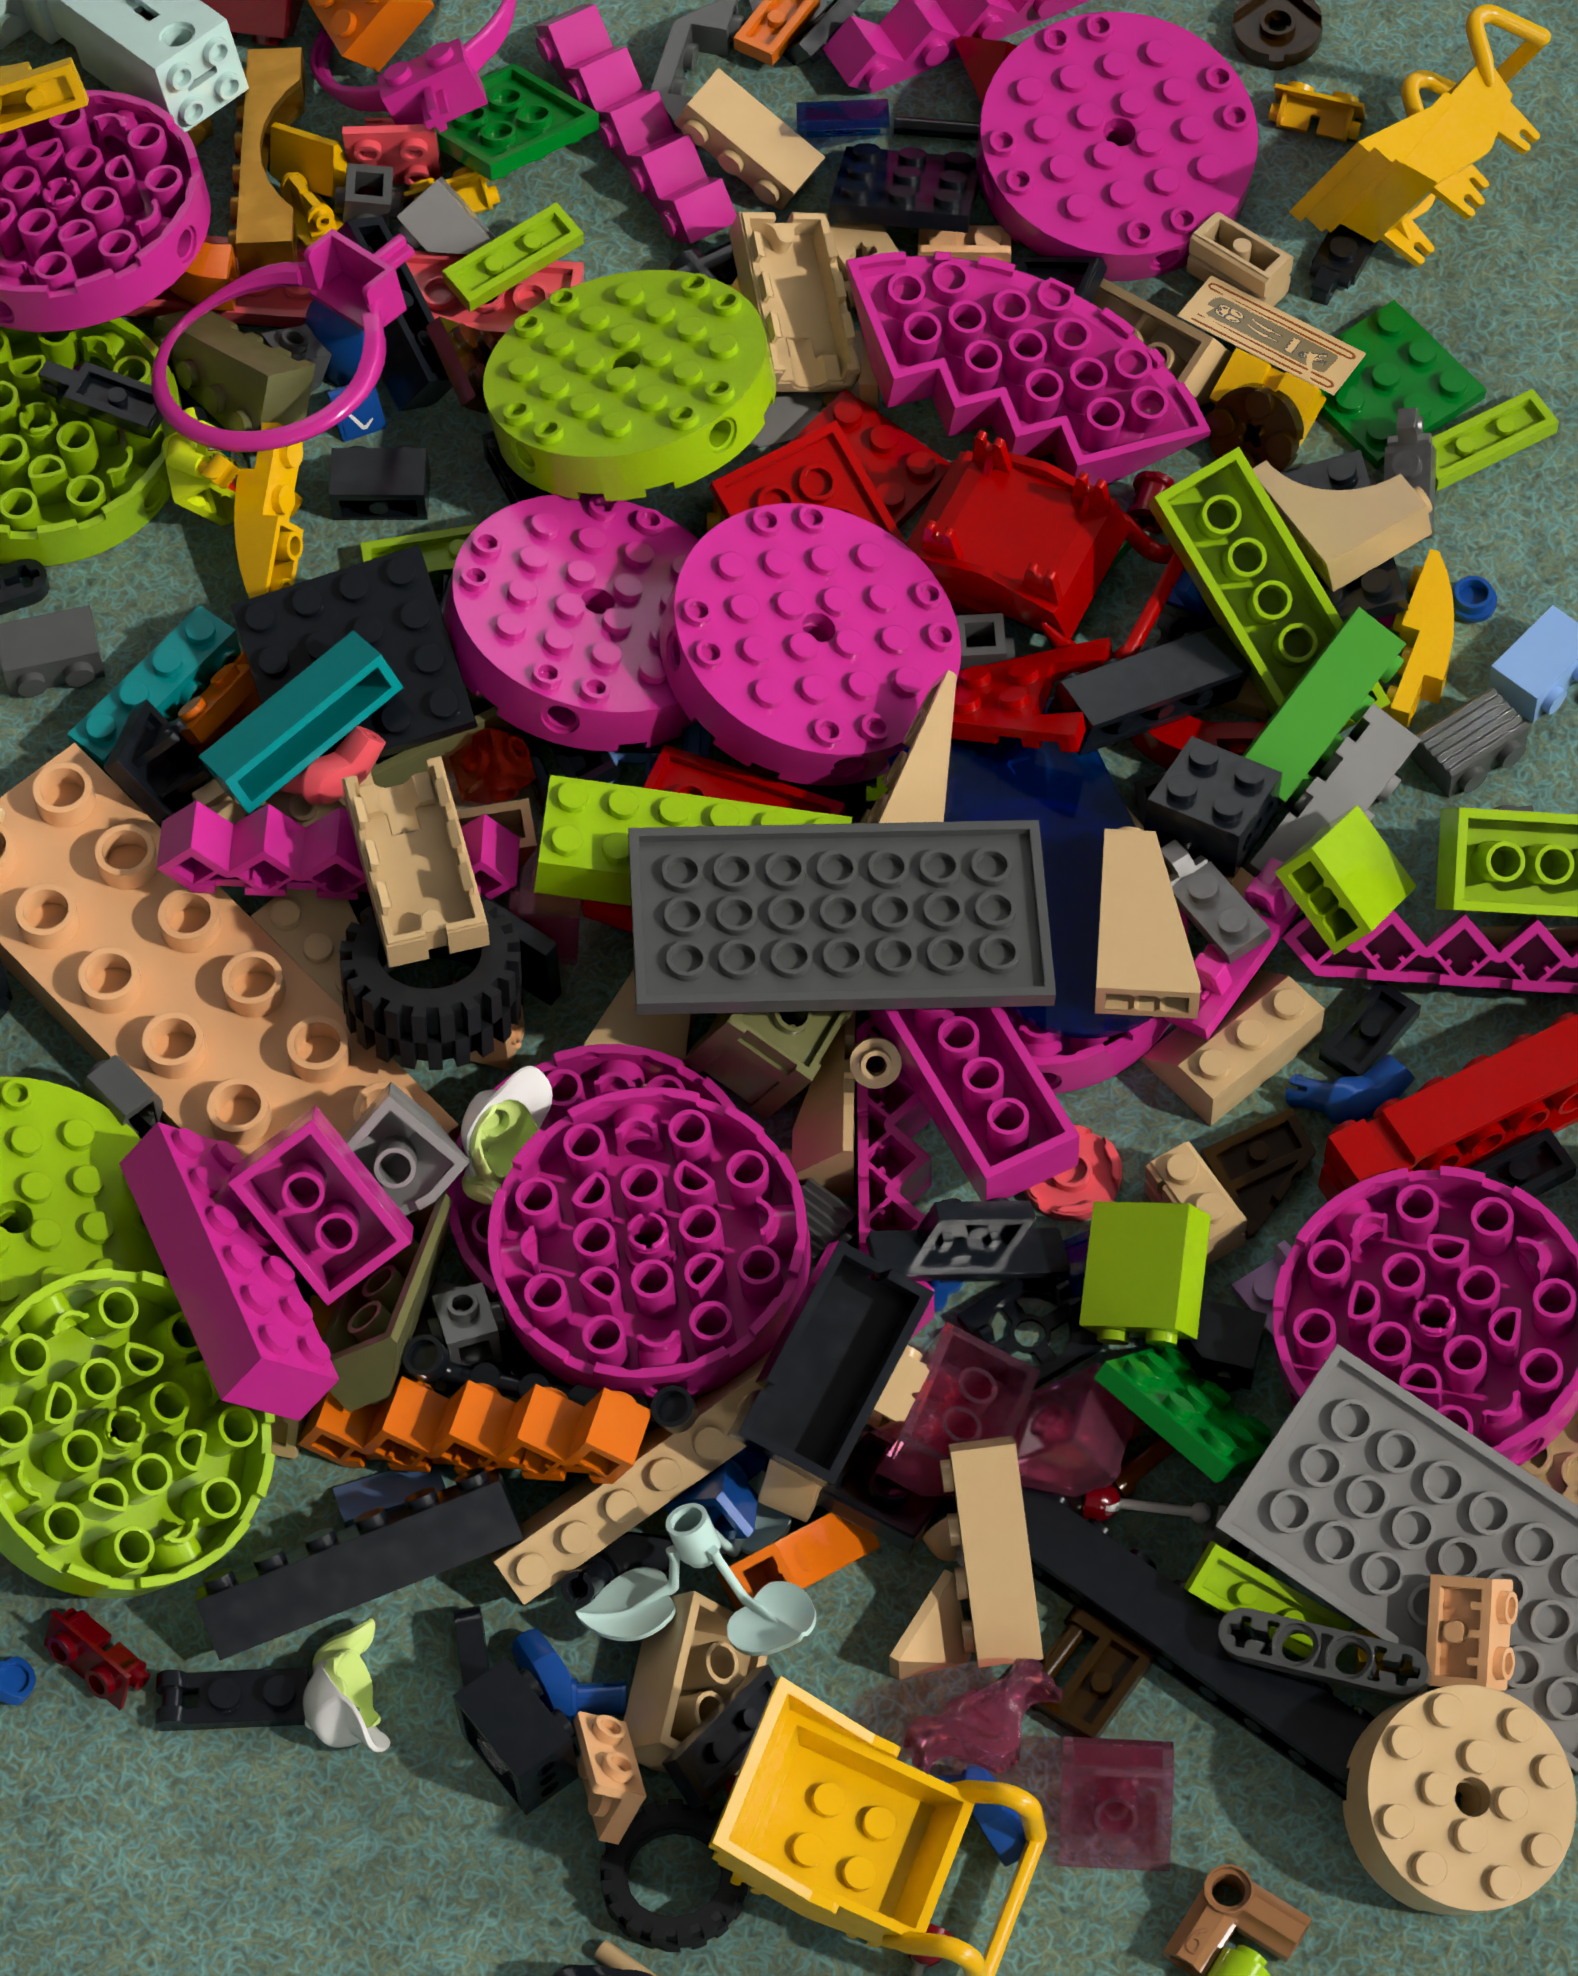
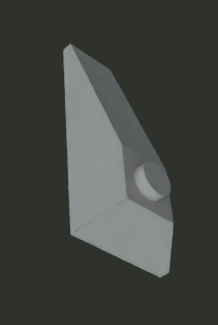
M392 1082L388 1084L343 1137L344 1141L405 1216L417 1209L420 1211L434 1203L470 1163V1160L432 1115ZM282 1251L286 1262L294 1270L295 1281L298 1282L303 1279V1275Z

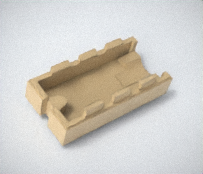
M738 212L729 230L741 294L751 302L763 322L776 377V392H842L844 389L850 392L860 376V366L854 343L855 331L851 312H848L845 301L847 294L842 271L839 272L837 263L838 252L834 233L830 231L827 213L792 212L786 223H774L776 220L774 212Z
M441 756L427 760L428 771L414 774L405 783L383 788L375 784L359 786L357 776L354 775L341 778L346 808L389 968L429 959L428 950L448 946L449 954L490 945L488 923Z

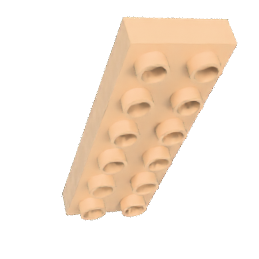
M75 742L0 797V807L6 811V815L0 824V959L2 964L97 1062L108 1060L114 1055L121 1057L162 1099L163 1112L161 1118L167 1125L179 1129L186 1128L195 1134L217 1141H227L238 1149L244 1159L314 1105L319 1108L343 1138L388 1084L392 1082L431 1114L456 1144L457 1138L460 1135L459 1124L393 1058L389 1063L377 1058L376 1045L365 1050L357 1041V1032L350 1033L346 1024L344 1010L220 886H215V893H194L156 869L161 828Z

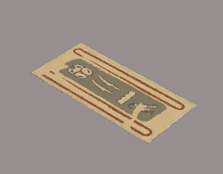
M1212 275L1177 315L1332 395H1335L1366 355L1365 352Z

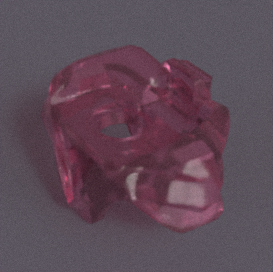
M1017 1658L1004 1671L997 1682L979 1691L977 1688H972L961 1696L947 1702L945 1713L938 1716L923 1715L913 1718L907 1726L903 1739V1748L910 1750L912 1765L929 1774L931 1767L940 1758L946 1756L969 1761L996 1774L1002 1773L1019 1762L1020 1742L1022 1739L1021 1726L1026 1710L1031 1705L1041 1702L1060 1703L1063 1699V1690L1055 1685V1681L1050 1675L1042 1671V1663L1035 1659Z

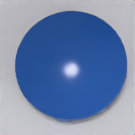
M314 299L308 307L305 324L308 325L320 343L332 354L324 377L335 386H347L353 379L361 360L364 331Z

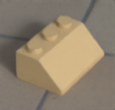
M1258 970L1208 1040L1178 1026L1145 1053L1140 1060L1211 1127L1321 1037L1325 1008L1290 976Z
M696 1591L670 1596L676 1607L673 1619L657 1633L642 1639L623 1721L627 1723L637 1762L651 1770L667 1772L662 1762L754 1668L766 1665L768 1655L749 1656L739 1652L732 1646L727 1635V1624L734 1612Z

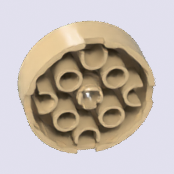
M1467 1684L1445 1686L1410 1697L1392 1705L1379 1714L1363 1731L1351 1752L1346 1767L1350 1769L1347 1781V1800L1342 1801L1345 1825L1350 1842L1363 1867L1373 1880L1393 1898L1408 1907L1418 1911L1425 1910L1440 1915H1449L1450 1917H1462L1514 1905L1528 1898L1547 1883L1557 1871L1567 1853L1574 1832L1577 1804L1575 1784L1568 1759L1561 1744L1548 1725L1532 1709L1511 1695L1489 1687ZM1456 1792L1462 1794L1460 1797L1462 1803L1461 1811L1455 1802Z

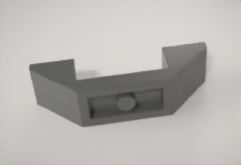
M716 0L673 22L650 90L659 91L675 133H683L674 123L687 103L693 98L686 96L687 79L684 78L686 70L694 71L699 52L724 57L729 56L734 42L733 37L745 23V16L739 15L738 0Z

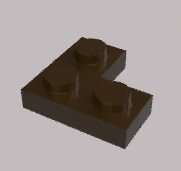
M439 316L426 325L425 328L462 407L487 414L488 409L483 392V377L486 364L498 342L488 332H483L466 326L463 323H457Z

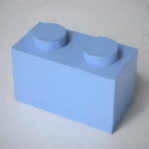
M1552 605L1491 665L1487 690L1491 687L1495 688L1497 694H1501L1503 700L1508 701L1511 708H1514L1516 712L1532 723L1544 712L1549 715L1556 712L1567 696V689L1575 681L1578 682V622Z

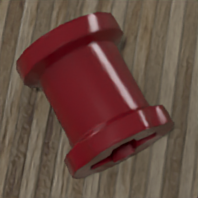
M1142 471L1134 477V502L1126 510V513L1143 531L1156 534L1163 532L1147 503L1154 496L1174 485V480L1170 476L1159 471Z

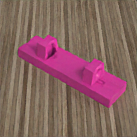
M1271 857L1258 877H1254L1246 888L1245 895L1243 896L1254 911L1258 908L1270 914L1271 918L1256 912L1270 927L1271 938L1232 964H1228L1209 943L1203 953H1200L1194 960L1201 984L1198 1019L1164 1017L1166 1021L1206 1040L1210 1038L1301 911L1299 905L1275 874V871L1283 862Z

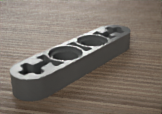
M1251 1608L1231 1610L1223 1617L1219 1625L1218 1636L1224 1650L1231 1658L1243 1663L1397 1700H1405L1425 1693L1431 1682V1671L1425 1656L1419 1650L1407 1645ZM1250 1622L1255 1634L1270 1638V1627H1276L1277 1630L1272 1638V1655H1264L1267 1651L1265 1643L1253 1639L1247 1640L1244 1648L1238 1647L1235 1637L1231 1635L1232 1630H1242L1244 1623ZM1294 1634H1304L1313 1641V1650L1310 1656L1300 1662L1288 1660L1282 1653L1285 1640ZM1349 1646L1358 1647L1367 1655V1662L1364 1668L1359 1673L1353 1675L1344 1674L1336 1667L1338 1653L1343 1648ZM1378 1652L1385 1653L1382 1658L1384 1666L1396 1669L1402 1668L1405 1660L1412 1661L1414 1671L1420 1674L1418 1679L1409 1678L1406 1686H1399L1397 1678L1393 1673L1379 1670L1380 1680L1372 1681L1371 1679L1377 1670L1376 1654Z

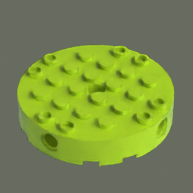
M640 270L612 274L580 283L571 288L559 289L553 292L550 298L541 302L526 314L519 316L498 341L489 357L483 377V392L501 455L518 476L541 490L571 499H579L582 493L604 494L605 501H622L647 497L645 489L662 486L671 482L675 489L683 487L711 474L730 462L755 439L765 425L764 414L769 404H774L776 377L761 317L751 302L741 293L701 273L694 274L674 270Z
M120 317L90 327L57 332L32 333L0 326L1 564H8L21 559H33L40 562L43 566H53L83 560L119 545L148 524L162 509L172 494L162 443L166 437L177 431L164 418L152 438L149 439L69 410L56 403L54 397L40 390L41 385L38 373L46 360L73 369L75 365L82 366L86 361L151 385L153 363L159 348L137 327ZM167 365L166 378L170 394L182 409L174 374L171 373Z
M0 1077V1315L15 1303L47 1284L67 1275L85 1270L112 1268V1270L137 1273L143 1270L163 1276L165 1269L119 1165L141 1138L127 1123L122 1126L110 1109L91 1097L66 1086L25 1077ZM4 1227H8V1230L14 1231L16 1233L7 1232V1230L4 1229Z
M112 1268L85 1270L67 1275L47 1284L15 1303L0 1315V1552L26 1574L63 1592L100 1599L128 1598L154 1592L186 1579L218 1561L236 1545L251 1525L249 1522L254 1516L260 1500L266 1497L275 1461V1454L271 1453V1424L275 1422V1414L220 1399L169 1278L143 1270L139 1273L112 1270ZM111 1424L117 1430L119 1440L115 1436H110V1432H112Z

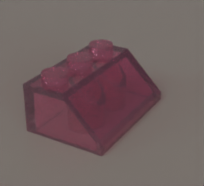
M946 1322L921 1360L922 1363L927 1365L926 1367L930 1372L920 1392L913 1396L915 1402L905 1421L893 1427L875 1470L876 1473L922 1497L955 1496L954 1492L944 1493L940 1460L950 1459L948 1444L1007 1436L1015 1437L1040 1374V1370Z

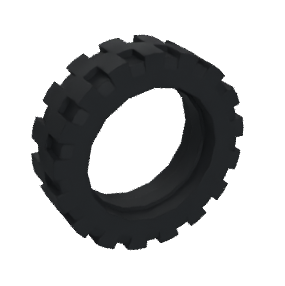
M668 1799V1804L657 1806L656 1801L642 1806V1812L635 1815L619 1845L605 1843L606 1851L604 1855H601L600 1859L602 1894L610 1917L618 1923L619 1929L629 1938L631 1936L639 1940L640 1945L650 1949H654L656 1946L665 1948V1952H681L680 1948L692 1946V1950L707 1945V1940L714 1936L716 1938L722 1936L729 1929L728 1925L733 1919L738 1918L743 1908L745 1896H747L748 1884L741 1882L740 1886L732 1884L730 1879L733 1871L720 1865L719 1887L710 1902L694 1913L677 1917L654 1914L639 1905L631 1894L628 1883L631 1862L640 1848L655 1838L672 1834L694 1837L709 1846L720 1819V1813L716 1816L709 1813V1807L706 1805L690 1808L689 1805L683 1803V1799Z

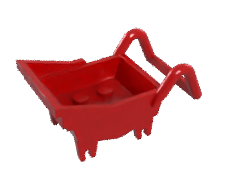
M979 430L974 439L973 452L969 450L966 453L961 451L957 459H953L908 539L906 546L932 571L944 589L954 611L970 615L1003 613L1008 618L1044 632L1051 646L1057 649L1076 644L1071 637L1124 540H1126L1144 558L1155 563L1168 564L1125 644L1112 654V659H1124L1138 654L1185 568L1170 542L1167 545H1163L1152 540L1127 513L1120 509L1117 501L1109 496L1105 480L1099 478L1095 486H1093L1088 481L1089 475L1084 471H1081L1078 477L1075 478L1045 461L1010 453L1004 439L997 437L994 443L991 444L987 441L988 434L983 430Z

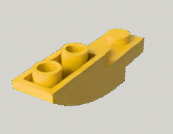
M262 422L261 430L273 429L283 425L280 423ZM303 442L279 449L257 451L254 469L239 468L234 503L235 545L240 572L249 599L294 585L298 560L303 551L302 537L304 529L294 525L289 520L295 505L294 491L298 469L303 460Z
M1434 549L1429 550L1424 566H1414L1407 592L1413 594L1410 603L1407 604L1408 610L1396 613L1392 629L1393 631L1400 632L1399 638L1407 644L1402 649L1403 652L1401 654L1404 662L1397 671V675L1402 676L1399 687L1389 686L1386 695L1391 703L1382 708V710L1408 730L1420 699L1436 704L1440 703L1446 683L1454 636V605L1450 580L1440 551Z

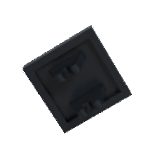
M146 699L132 708L103 769L161 827L163 820L193 802L191 793L204 786L206 780L212 774L198 757L200 754L180 734L186 728V724L180 718L168 722Z

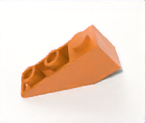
M830 1512L729 1566V1568L746 1593L754 1599L756 1594L765 1585L774 1581L790 1582L804 1589L878 1549L881 1545L876 1535ZM718 1572L716 1575L735 1611L745 1607L722 1574Z

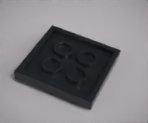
M860 143L854 147L846 146L829 201L828 220L968 233L980 185L976 158H972L971 155L965 152H949L945 155L929 154L915 147H907L896 151L880 149L879 146L871 143Z

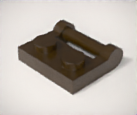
M1076 1606L1071 1609L1064 1619L1066 1627L1043 1657L1044 1659L1039 1662L1028 1678L1022 1677L1012 1690V1695L1032 1710L1039 1711L1091 1746H1094L1154 1663V1654L1088 1611ZM1083 1639L1091 1640L1095 1645L1059 1695L1056 1696L1048 1691L1047 1688Z

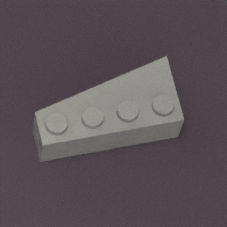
M1373 703L1245 870L1253 877H1258L1271 857L1283 863L1286 862L1322 827L1356 805H1359L1366 817L1371 821L1375 814L1368 810V808L1376 798L1384 803L1401 782V779L1395 773L1421 739Z

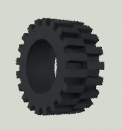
M486 899L482 905L488 923L490 945L449 954L448 946L428 950L429 959L455 960L472 966L475 969L464 979L452 985L424 989L404 985L388 975L389 972L400 966L388 967L373 907L370 905L360 912L361 925L355 922L350 923L345 930L346 941H341L339 949L343 1009L350 1033L357 1032V1041L365 1050L376 1045L377 1058L389 1063L394 1055L400 1056L401 1067L414 1070L417 1060L428 1061L429 1070H443L442 1060L454 1058L456 1066L460 1067L470 1064V1053L475 1050L482 1058L494 1052L493 1038L502 1043L506 1042L512 1035L511 1024L518 1025L521 1005H523L520 940L518 933L513 932L512 921L506 914L497 917V906Z

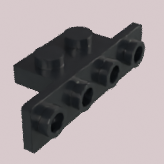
M1000 1197L988 1201L962 1202L957 1198H949L934 1202L917 1230L871 1231L866 1237L870 1257L883 1263L878 1273L875 1274V1278H877L880 1272L894 1269L913 1281L1064 1278L1071 1270L1060 1230L1058 1228H1030L1036 1219L1031 1200L1010 1201L1007 1198Z

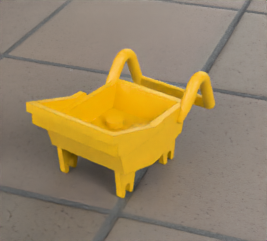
M1483 4L1475 7L1468 14L1465 23L1466 35L1475 65L1457 83L1429 70H1417L1410 73L1404 79L1401 86V98L1407 118L1358 141L1289 212L1299 222L1306 217L1321 232L1327 229L1331 233L1341 223L1374 243L1379 240L1383 241L1413 266L1420 267L1425 262V258L1414 249V246L1425 256H1429L1434 251V246L1413 220L1424 215L1433 205L1435 197L1465 220H1470L1475 215V210L1465 203L1464 199L1468 200L1474 208L1479 209L1485 203V199L1475 187L1485 190L1489 186L1487 179L1477 170L1473 163L1482 159L1492 149L1496 137L1522 155L1526 154L1531 146L1521 138L1520 134L1530 143H1535L1540 138V133L1511 103L1510 100L1513 94L1506 84L1550 42L1551 34L1549 30L1496 5ZM1485 23H1490L1525 40L1496 69L1494 68V59L1484 28ZM1421 88L1440 95L1434 104L1426 109L1423 107L1419 93Z
M780 1676L773 1686L708 1848L715 1850L712 1859L718 1862L717 1865L733 1871L730 1879L732 1884L740 1886L741 1882H744L751 1886L750 1892L753 1894H765L812 1921L845 1932L846 1936L850 1939L862 1938L867 1940L866 1945L874 1948L883 1946L910 1955L944 1958L960 1965L965 1976H995L1047 1839L1043 1811L1039 1801L1029 1792L1008 1783L979 1780L946 1783L897 1760L901 1750L898 1745L875 1735ZM975 1803L1002 1805L1018 1812L1021 1816L1026 1839L983 1956L976 1948L960 1939L942 1934L926 1933Z

